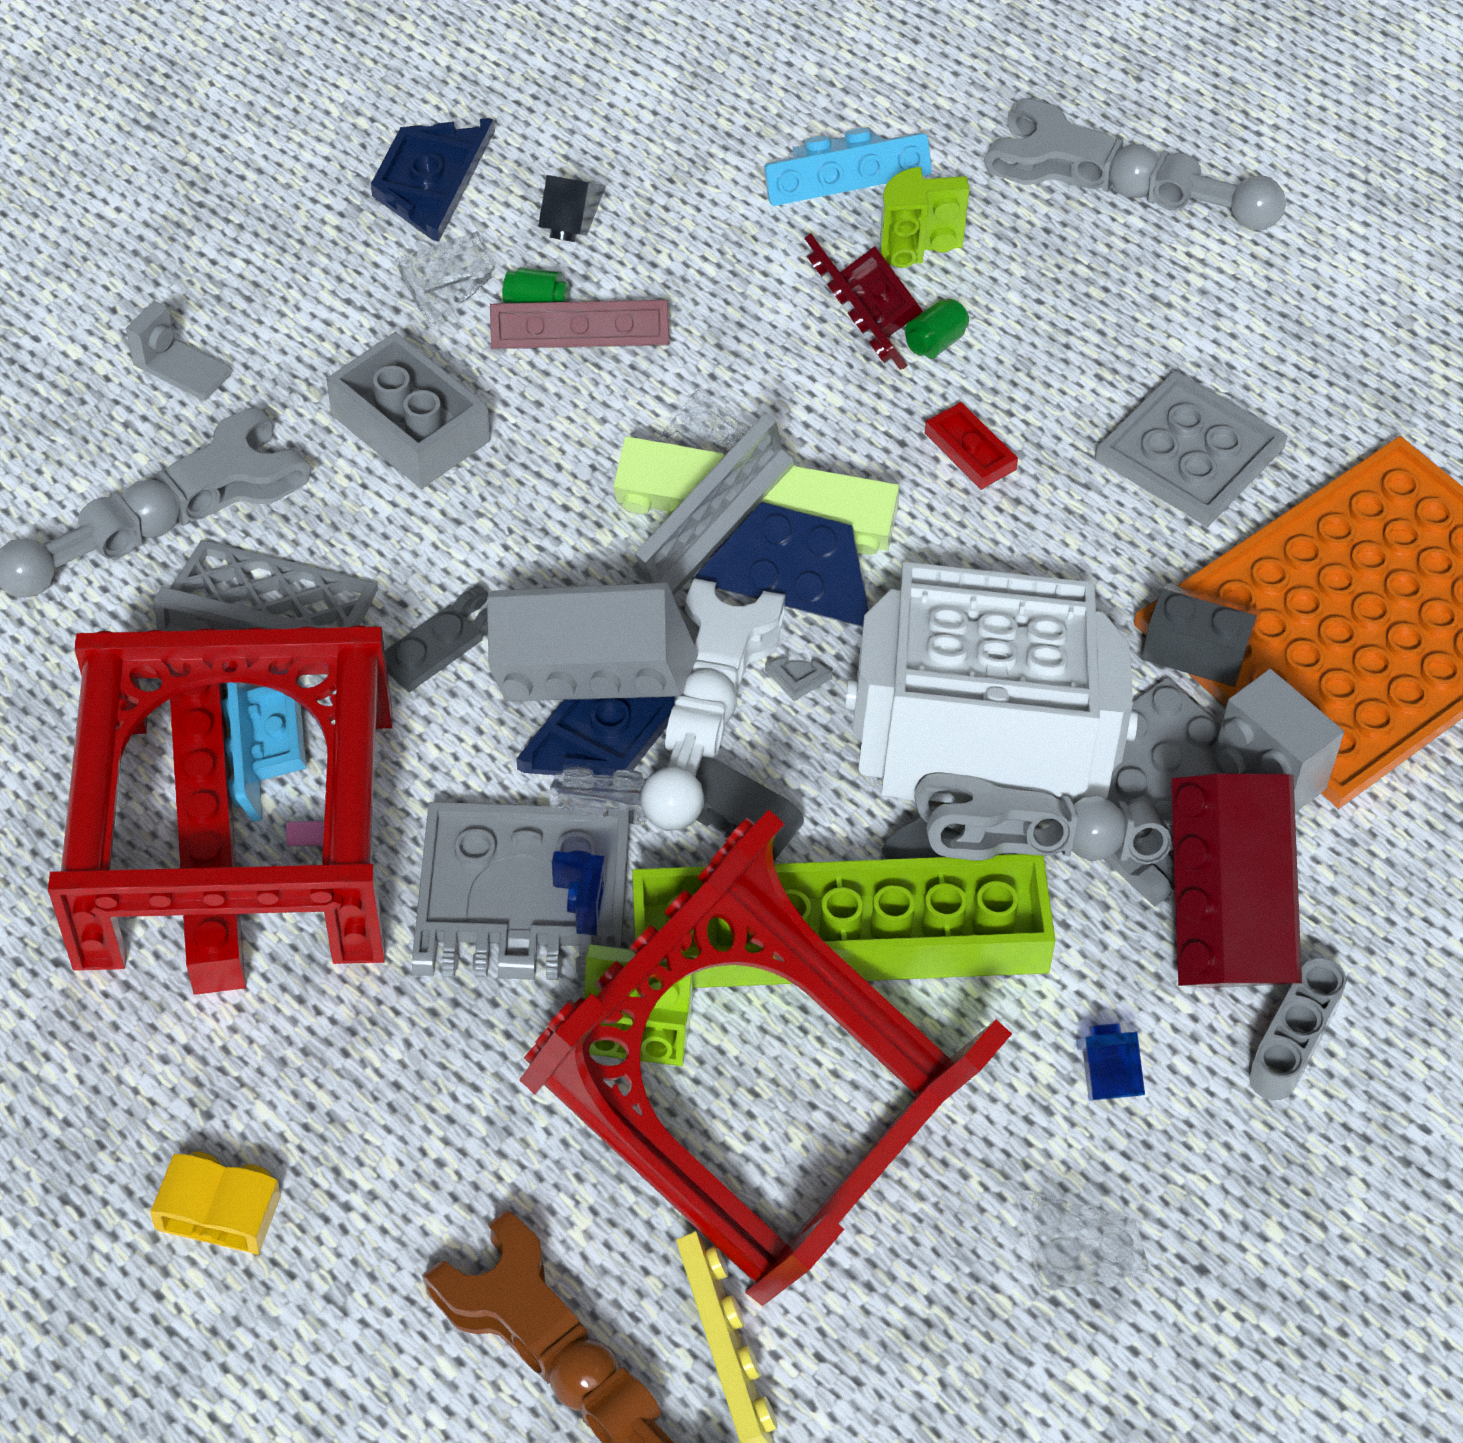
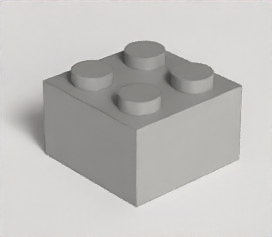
M1270 668L1228 699L1213 758L1218 761L1220 767L1227 774L1294 775L1296 813L1327 789L1345 731Z

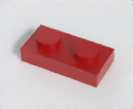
M962 402L926 421L925 434L980 490L1017 470L1018 457Z

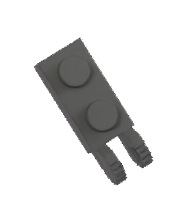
M479 585L470 588L469 591L459 595L453 606L450 604L386 649L385 657L388 674L410 693L480 643L482 637L488 633L487 608L478 613L473 623L466 619V617L486 604L488 592Z

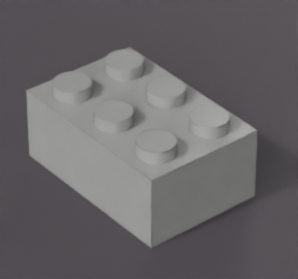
M396 331L326 378L331 415L421 490L490 441L487 404Z

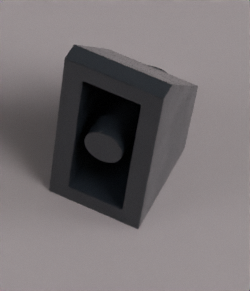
M547 175L538 227L551 229L549 238L575 242L576 234L588 235L606 186Z

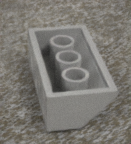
M668 583L490 591L487 596L489 668L505 701L682 696L687 678L691 674L698 657L697 650Z

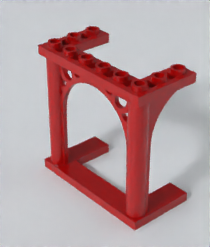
M355 625L335 628L305 626L288 629L255 627L242 630L199 629L196 631L149 630L146 632L98 631L96 633H76L74 650L82 678L61 871L49 873L48 892L73 971L125 969L127 951L117 917L324 912L333 964L385 963V940L374 865L371 864L376 729L392 728L393 715L382 626L366 627ZM328 674L323 682L314 687L302 688L297 685L301 675ZM138 678H160L162 685L155 691L141 690ZM230 682L248 683L268 687L291 697L301 704L316 720L327 745L322 865L110 870L122 756L132 734L147 733V715L158 706L178 694L201 686ZM329 696L333 705L324 706L317 701Z
M770 810L756 823H753L747 817L726 839V843L713 856L710 864L697 877L703 883L701 888L693 896L687 890H684L664 911V914L670 920L659 931L650 925L630 946V949L636 955L625 967L616 960L595 983L601 990L597 996L591 993L586 1000L581 997L575 1003L569 1001L547 1024L546 1030L535 1041L536 1044L524 1056V1059L530 1066L519 1079L534 1095L543 1086L548 1088L753 1281L745 1293L762 1306L806 1274L845 1230L839 1225V1222L938 1107L977 1075L1012 1035L1007 1028L995 1019L949 1058L834 952L802 918L790 901L778 878L773 862V842L775 836L785 823ZM717 917L728 923L732 932V945L728 951H717L711 945L707 935V926L710 919ZM694 930V941L699 949V955L695 959H687L683 956L681 948L683 952L689 948L692 942L691 931ZM747 932L752 936L749 942L757 944L762 948L760 952L750 953L744 948L747 941ZM665 958L667 961V969L659 965ZM729 965L749 966L774 973L790 981L810 996L915 1094V1097L787 1244L675 1140L656 1116L645 1092L640 1068V1049L645 1025L651 1011L662 995L673 985L693 973L708 968ZM648 979H658L661 983V989H652L648 984ZM637 990L641 997H630V995ZM622 1012L627 1013L632 1018V1026L626 1031L613 1026H601L603 1023H617L623 1017ZM600 1040L614 1041L625 1049L626 1059L618 1065H602L595 1062L590 1056V1045ZM624 1077L629 1083L628 1094L624 1096L620 1092L617 1083L611 1088L604 1081H614ZM636 1106L638 1113L632 1107Z

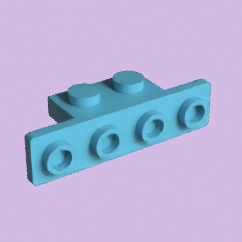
M869 128L851 129L845 132V137L830 140L829 136L807 138L805 145L792 147L794 158L769 162L764 165L768 201L772 206L886 184L896 174L910 168L921 167L923 176L930 175L932 172L928 136L925 133L920 132L883 139L874 132H870Z
M224 683L228 688V698L222 700V707L225 719L231 728V737L226 738L225 747L228 759L234 767V778H230L228 781L229 793L235 807H242L250 820L256 822L263 819L260 781L307 768L301 704L291 697L268 687L252 689V684Z

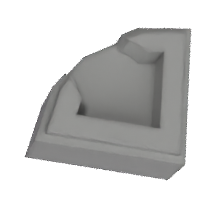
M781 657L765 663V671L793 701L798 700L832 679L833 672L815 660H811L810 664L803 661H788L789 657Z

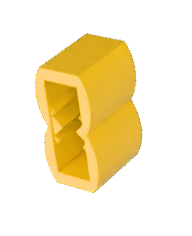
M194 1151L189 1155L173 1154L150 1211L154 1229L259 1255L280 1200L278 1180L273 1178L266 1169L252 1164L243 1165L241 1168L224 1167L220 1165L218 1159L204 1152Z

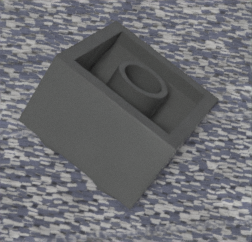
M1168 583L1162 588L1151 617L1142 660L1235 687L1261 610Z

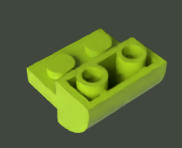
M921 167L904 170L889 180L883 193L879 252L889 265L906 268L912 264L923 263L924 250L945 253L954 248H963L969 197L967 176L923 179Z
M589 944L586 955L584 999L586 1000L591 993L594 996L600 993L601 990L595 983L616 960L625 967L636 954L630 949ZM684 956L687 959H694V957ZM665 958L659 965L667 969V961ZM693 974L683 978L665 992L651 1011L642 1036L640 1061L683 1067L693 1004ZM648 979V984L652 989H661V983L658 979ZM637 990L630 995V997H641ZM622 1012L623 1017L620 1021L614 1024L603 1023L601 1026H613L626 1031L632 1026V1018L627 1013ZM600 1040L590 1045V1055L626 1059L625 1049L614 1041Z

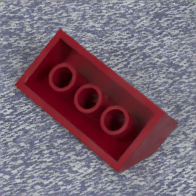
M1208 774L1171 778L1178 986L1226 988L1302 984L1294 775Z

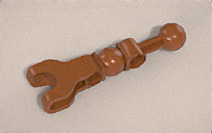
M503 1211L488 1223L491 1229V1243L502 1255L500 1261L492 1270L481 1275H465L452 1267L448 1262L439 1261L422 1274L427 1295L458 1330L472 1334L492 1333L499 1335L533 1371L539 1374L547 1384L550 1383L560 1403L574 1411L582 1412L583 1422L591 1428L601 1443H674L655 1423L661 1417V1411L647 1388L638 1379L631 1376L625 1367H620L619 1361L608 1346L588 1338L587 1328L579 1322L573 1312L544 1283L545 1271L540 1240L514 1214L509 1211Z

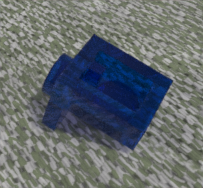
M581 850L570 852L555 851L552 857L553 886L569 889L567 912L576 913V933L597 936L605 889L604 856L592 855Z
M1120 1023L1090 1026V1036L1076 1040L1077 1050H1083L1089 1101L1144 1096L1145 1089L1137 1031L1121 1033Z

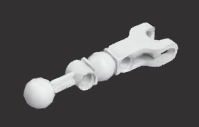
M696 578L693 580L685 600V611L688 615L685 625L697 650L698 657L691 674L687 678L683 695L675 696V706H673L669 717L665 748L673 752L668 766L652 773L644 782L640 792V804L643 814L651 824L665 831L682 830L694 824L700 816L704 807V792L701 783L696 778L701 758L702 756L714 759L717 757L724 733V725L734 714L737 704L736 694L738 693L747 665L753 661L764 659L776 651L784 620L786 594L763 591L755 603L747 606H731L721 602L716 597L715 586L717 582Z

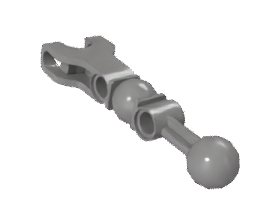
M1032 99L1018 100L1008 114L1009 131L1024 138H999L993 142L984 158L988 173L1023 185L1039 184L1046 180L1055 179L1088 189L1103 188V191L1106 192L1113 185L1116 191L1128 198H1142L1149 194L1148 203L1154 204L1156 202L1168 210L1182 209L1186 206L1189 198L1232 208V213L1237 221L1250 230H1265L1274 226L1282 218L1286 207L1283 189L1277 182L1267 176H1252L1243 180L1239 185L1200 176L1201 167L1199 163L1187 154H1169V151L1163 150L1159 158L1155 151L1144 144H1130L1123 148V139L1118 138L1115 140L1103 132L1071 124L1056 105ZM1023 117L1031 119L1034 123L1027 122ZM1000 158H1004V159H1006V160H1009V161H1012V162H1016V163H1014V164H1008V163L1004 162L1003 160H1001Z
M246 409L221 420L215 428L213 440L208 446L174 462L165 471L157 472V480L151 479L135 482L125 490L122 498L117 492L110 494V497H101L89 502L78 516L79 528L45 544L28 538L10 540L0 548V588L11 596L20 598L38 596L50 586L55 568L95 549H98L107 559H118L128 554L134 547L142 546V537L153 538L163 536L175 526L177 520L184 526L190 520L205 518L236 502L246 501L253 504H271L306 485L310 477V465L293 449L272 454L255 451L271 441L272 422L261 409Z
M944 773L930 774L923 778L914 794L918 812L923 820L928 823L926 834L930 845L937 854L944 857L980 861L993 858L1001 853L1047 856L1062 852L1063 856H1071V852H1074L1078 857L1089 861L1107 859L1116 853L1119 861H1127V858L1131 857L1137 863L1147 865L1163 860L1169 851H1174L1173 821L1162 820L1158 810L1145 802H1136L1127 806L1125 802L1118 801L1116 806L1107 799L1094 796L1082 798L1073 804L1068 796H1062V799L1058 800L1053 795L1047 793L1007 789L995 786L977 777ZM939 791H946L954 797V804H943L935 807L931 806L928 800L933 794ZM1055 819L1049 827L1035 829V826L1040 821ZM944 828H950L961 833V835L955 839H945L941 836ZM1153 828L1148 836L1135 838V835L1140 830Z

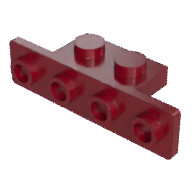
M810 233L804 237L813 250L806 257L821 277L828 272L830 273L833 280L827 286L841 305L850 301L854 306L848 312V315L862 334L871 330L875 335V338L869 341V344L885 364L892 359L900 370L906 368L908 365L887 337H890L923 312V310L878 249L874 246L839 272L814 236Z

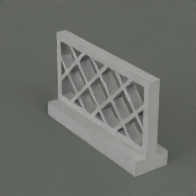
M765 412L635 553L638 561L633 566V569L647 583H668L674 596L795 465L794 459L781 447L776 420Z
M201 540L170 588L161 587L154 598L157 630L194 631L215 628V630H242L255 627L288 629L305 626L327 628L320 625L333 621H338L341 627L360 625L376 595L378 583ZM206 556L226 560L228 566L206 572L202 564ZM260 568L270 571L272 577L250 583L245 573ZM236 578L240 585L239 587L218 592L214 586L216 583ZM304 579L314 582L317 588L294 594L289 584ZM204 587L209 596L202 597L186 592ZM280 589L284 595V598L264 604L258 596ZM346 590L361 593L358 600L339 605L333 596ZM248 598L253 607L247 608L231 603ZM324 599L329 609L308 615L303 608L305 605ZM293 609L298 618L291 619L275 614Z

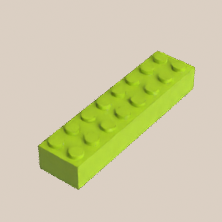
M996 855L993 858L980 861L935 857L774 864L778 878L787 896L802 918L834 952L866 981L1049 974L1056 940L1043 855ZM707 866L632 869L634 942L650 925L659 931L670 920L664 914V911L684 890H687L693 896L701 888L703 883L697 877ZM717 917L710 919L707 926V935L711 945L717 951H728L732 945V932L728 923ZM692 930L691 945L685 952L681 948L683 956L694 957L695 959L699 955V949L695 944L694 930ZM747 932V941L744 948L750 953L760 952L762 948L757 944L749 942L752 936ZM729 965L708 968L693 973L692 986L694 988L793 983L762 969Z

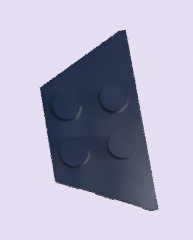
M482 118L480 119V127L455 129L454 122L437 123L428 127L422 125L400 127L371 182L372 197L427 237L439 242L494 133L493 119Z
M761 502L695 577L696 579L717 582L716 589L757 600L763 591L786 594L785 607L863 627L864 615L869 611L853 526Z
M672 696L563 700L516 758L517 770L530 774L625 781L667 728L671 710L675 706V698Z

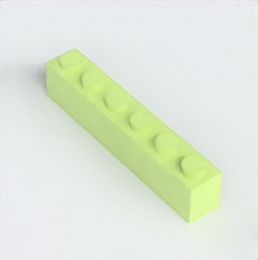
M625 436L613 485L616 501L622 503V507L630 512L646 514L652 508L668 511L667 514L670 516L726 454ZM793 466L761 502L852 525L858 553L873 555L877 553L878 549L889 551L899 505V485Z

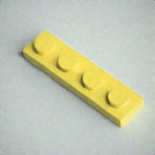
M696 1231L678 1238L676 1243L739 1442L774 1443L771 1431L778 1429L777 1420L767 1397L759 1398L754 1383L755 1379L761 1377V1372L749 1345L743 1347L737 1329L744 1327L745 1324L735 1297L733 1295L726 1296L721 1279L729 1276L723 1256L716 1246L709 1248Z

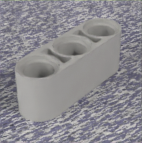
M1324 957L1313 958L1301 967L1302 984H1292L1259 1044L1249 1074V1080L1253 1090L1261 1097L1269 1100H1282L1292 1094L1335 1015L1347 979L1342 967L1333 960ZM1311 988L1320 989L1323 992H1325V994L1315 992ZM1290 1027L1300 1028L1305 1033L1296 1032L1292 1030ZM1267 1066L1278 1067L1285 1073L1274 1072Z

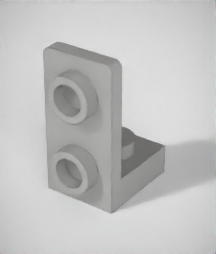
M153 301L126 327L134 366L201 400H206L230 376L228 365L174 339L169 309L163 304Z

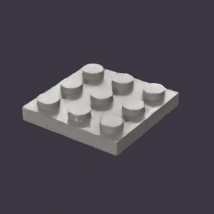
M1175 370L1097 447L1095 459L1206 527H1209L1285 448L1287 435Z

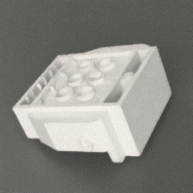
M903 562L899 590L891 589L864 615L857 681L848 680L845 709L854 710L853 733L861 741L860 773L864 776L883 778L881 796L896 797L906 801L915 800L914 794L921 780L935 773L969 775L1002 788L1047 793L1053 795L1058 800H1061L1062 796H1068L1073 804L1086 797L1099 796L1106 799L1109 793L1112 771L1123 760L1126 740H1135L1138 720L1137 711H1132L1133 693L1130 644L1104 612L1096 611L1095 582ZM939 791L933 794L928 801L954 804V797L949 792Z

